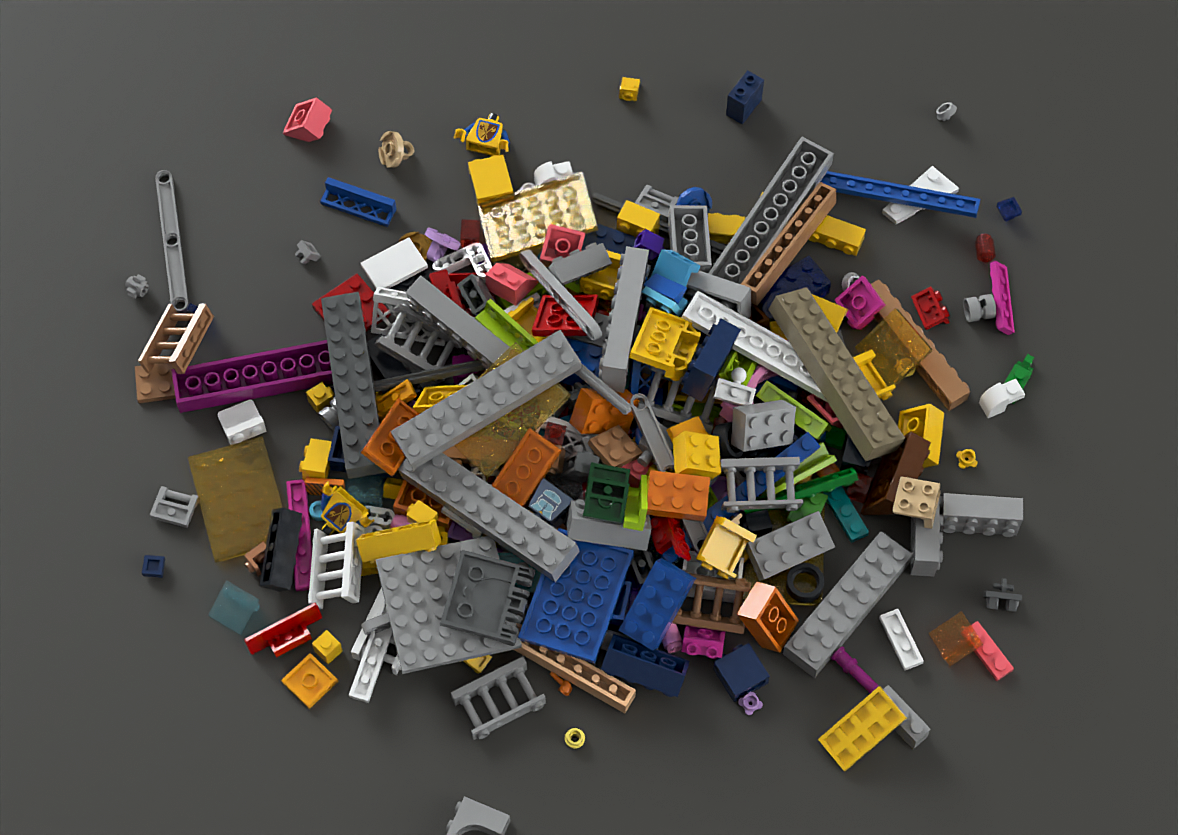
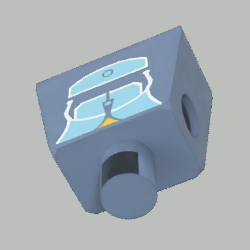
M543 478L528 507L534 515L552 526L569 510L570 502L573 499Z

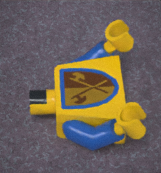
M490 113L488 119L478 118L475 123H472L464 130L456 129L454 139L460 138L461 142H464L466 139V150L490 156H499L501 149L508 152L510 144L507 131L503 130V124L498 122L499 116L494 113Z
M329 481L323 486L321 510L323 513L321 518L326 521V524L322 527V531L330 536L335 530L339 533H344L348 522L354 521L363 528H367L375 521L374 519H368L369 510L341 486L338 489L336 485L332 488L329 486Z

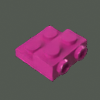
M861 276L835 299L838 305L848 309L846 317L850 327L862 330L875 319L874 315L886 306L865 276Z
M686 625L682 652H686L688 655H705L712 659L722 658L726 631Z

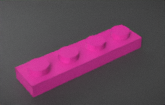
M994 261L990 263V276L992 278V293L996 305V327L999 331L1010 335L1015 332L1008 271L1005 265Z

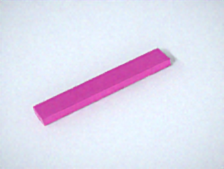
M301 479L286 481L288 508L302 513V526L299 532V545L296 551V564L294 566L296 592L309 590L312 562L308 494L305 481Z

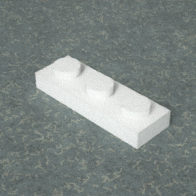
M899 609L880 615L879 619L904 671L923 664V658Z

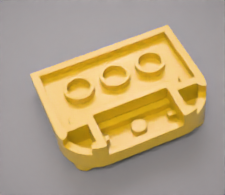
M650 307L629 358L665 370L664 377L670 378L673 381H679L688 371L687 369L696 351L701 332H697L692 327L693 323Z

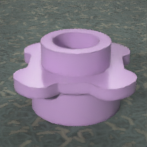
M749 692L744 698H740L738 702L740 706H743L747 715H752L755 710L761 709L763 703L759 701L754 692Z

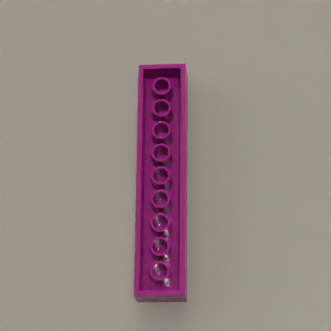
M327 340L187 367L184 374H178L175 369H171L176 403L180 413L309 389L321 382L324 385L333 384Z

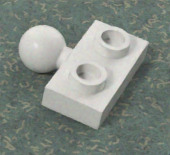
M738 367L731 373L733 382L721 378L717 379L713 398L738 406L750 405L753 403L756 389L741 385L745 381L747 373L743 368Z

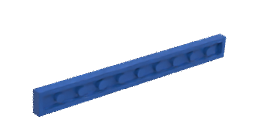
M827 171L820 181L835 188L838 193L974 218L977 217L980 206V199L830 171Z
M807 432L776 457H800V463H802L821 446ZM763 470L754 473L756 498L767 490L766 473ZM775 470L774 484L785 476L783 470ZM746 480L735 488L736 501H748ZM728 494L707 510V515L703 522L707 532H709L716 516L729 520L736 514L728 513L727 510H721L723 502H728ZM682 529L683 532L685 533V537H684V538H685L686 544L689 546L690 549H692L693 547H692L691 542H690V540H689V538H688V536H687V534H686V531H685V529ZM673 546L663 554L659 553L664 560L671 564L680 558L675 553Z

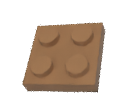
M155 364L150 373H146L142 366H135L138 403L176 398L171 371L174 368L171 364Z
M619 425L588 441L589 447L600 457L605 465L622 467L638 459L643 453Z

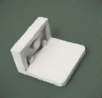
M247 400L218 412V418L230 446L267 432L264 421L259 415L253 400Z

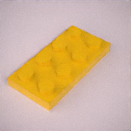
M879 686L818 740L843 771H846L907 717L882 687Z

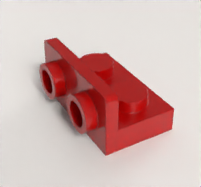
M930 286L911 296L926 330L942 322L946 325L950 323L948 319L950 316L946 306H942L941 301L943 298L938 290L935 291Z

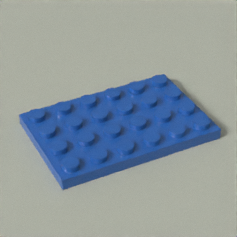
M558 528V531L568 537L567 530ZM573 540L577 543L580 552L556 583L541 573L518 638L521 641L595 664L631 565L634 551L618 546Z

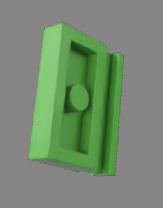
M819 492L814 497L801 498L803 499V504L798 510L790 511L787 521L794 522L817 511L821 514L828 495Z

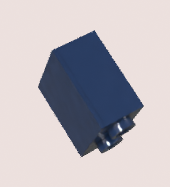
M747 70L728 94L726 116L743 124L762 100L764 79Z
M749 643L744 646L743 644L736 646L732 650L733 652L728 655L722 654V658L717 657L714 662L713 670L733 702L769 683L770 676Z

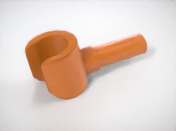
M551 672L550 675L561 685L558 690L563 695L568 696L572 691L570 682L561 679L558 675Z

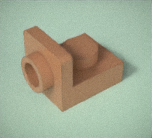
M264 541L244 555L246 568L250 573L255 572L257 576L261 575L257 564L264 562L266 549Z

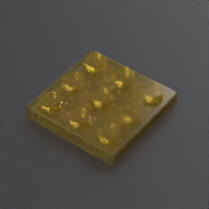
M896 308L855 346L860 354L869 350L874 351L876 356L871 362L887 386L893 384L896 386L933 351Z

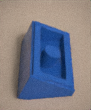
M656 273L643 285L644 288L647 286L676 302V304H679L687 290V287Z

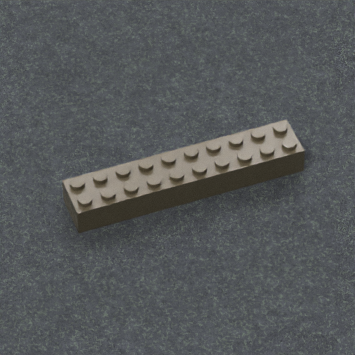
M805 287L776 296L769 308L770 313L864 460L868 461L897 451L905 439L904 435L808 288Z

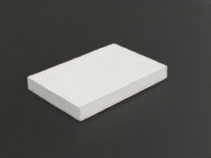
M410 238L361 262V267L376 289L378 287L389 289L428 268L427 263Z

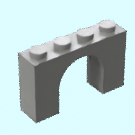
M464 796L462 802L459 801L454 810L456 815L454 820L448 822L446 832L447 835H462L471 830H479L490 835H504L510 823V815Z

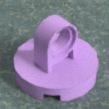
M428 227L425 235L433 240L427 252V259L432 262L442 258L447 248L458 251L461 245L456 239L447 234L439 233L438 230Z

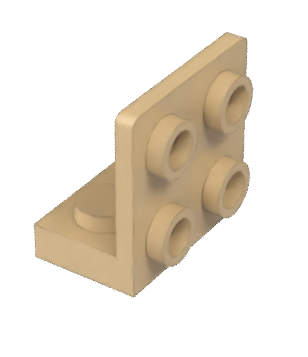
M900 477L893 513L921 518V520H924V528L932 529L940 497V483Z

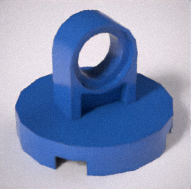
M693 187L679 195L676 205L707 206L708 213L709 209H712V199L702 188Z

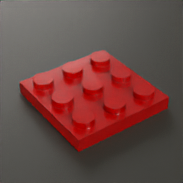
M357 273L321 298L359 292L367 332L372 327L374 292ZM321 298L312 303V307L324 320ZM379 303L378 308L384 314L388 309L383 303Z
M551 295L542 296L532 327L533 336L546 337L561 330L564 336H587ZM572 295L594 319L599 296Z

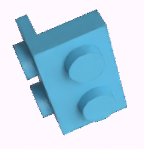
M647 286L642 291L646 297V302L652 306L657 305L662 311L678 317L688 304L687 299L683 297L679 304H676V302Z

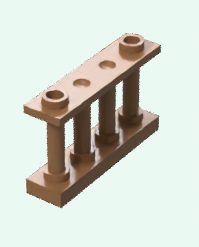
M168 304L138 360L146 373H150L155 364H171L178 374L185 373L214 318L207 305L199 304L195 313H178L172 304ZM178 321H190L187 328H174ZM170 335H183L179 342H167ZM163 349H175L172 356H159Z
M688 573L696 578L693 583L696 584L693 608L690 611H683L680 608L672 623L744 634L745 625L737 613L742 606L743 593L750 592L751 582H747V580L742 578L731 580ZM704 586L716 587L713 610L710 615L703 614L700 611ZM724 589L736 590L733 612L730 618L722 617L720 614Z

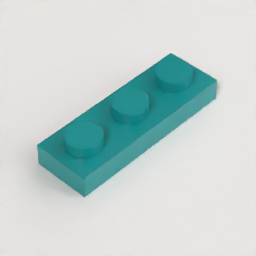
M842 486L835 487L830 492H823V494L828 495L826 502L851 543L869 534L868 529Z

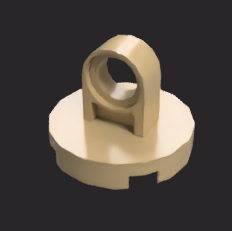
M387 131L380 139L383 142L382 147L378 149L381 163L386 165L387 168L399 166L402 160L408 159L414 153L413 145L408 141H403L398 132ZM404 147L408 150V154L404 153Z

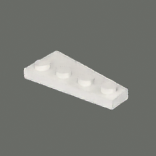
M933 166L910 185L912 187L956 194L959 191V188ZM891 202L883 209L882 214L896 225L915 215L916 212L922 209L925 210V208Z

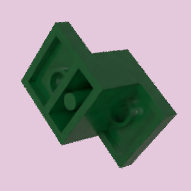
M591 462L582 517L623 524L629 490L630 469Z

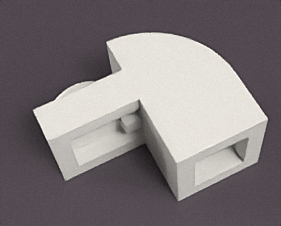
M550 161L539 166L534 172V181L538 189V195L556 192V184L574 180L569 161L554 165Z
M1014 379L1004 384L998 383L989 388L981 396L979 404L987 418L1004 412L1008 404L1024 398L1025 393L1018 381Z

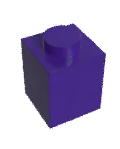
M645 229L637 235L633 247L649 250L648 259L653 260L660 255L662 249L664 250V246H662L664 238Z

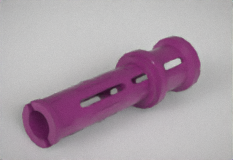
M843 646L830 658L843 668L844 673L851 674L870 694L879 687L857 665V659L852 658Z

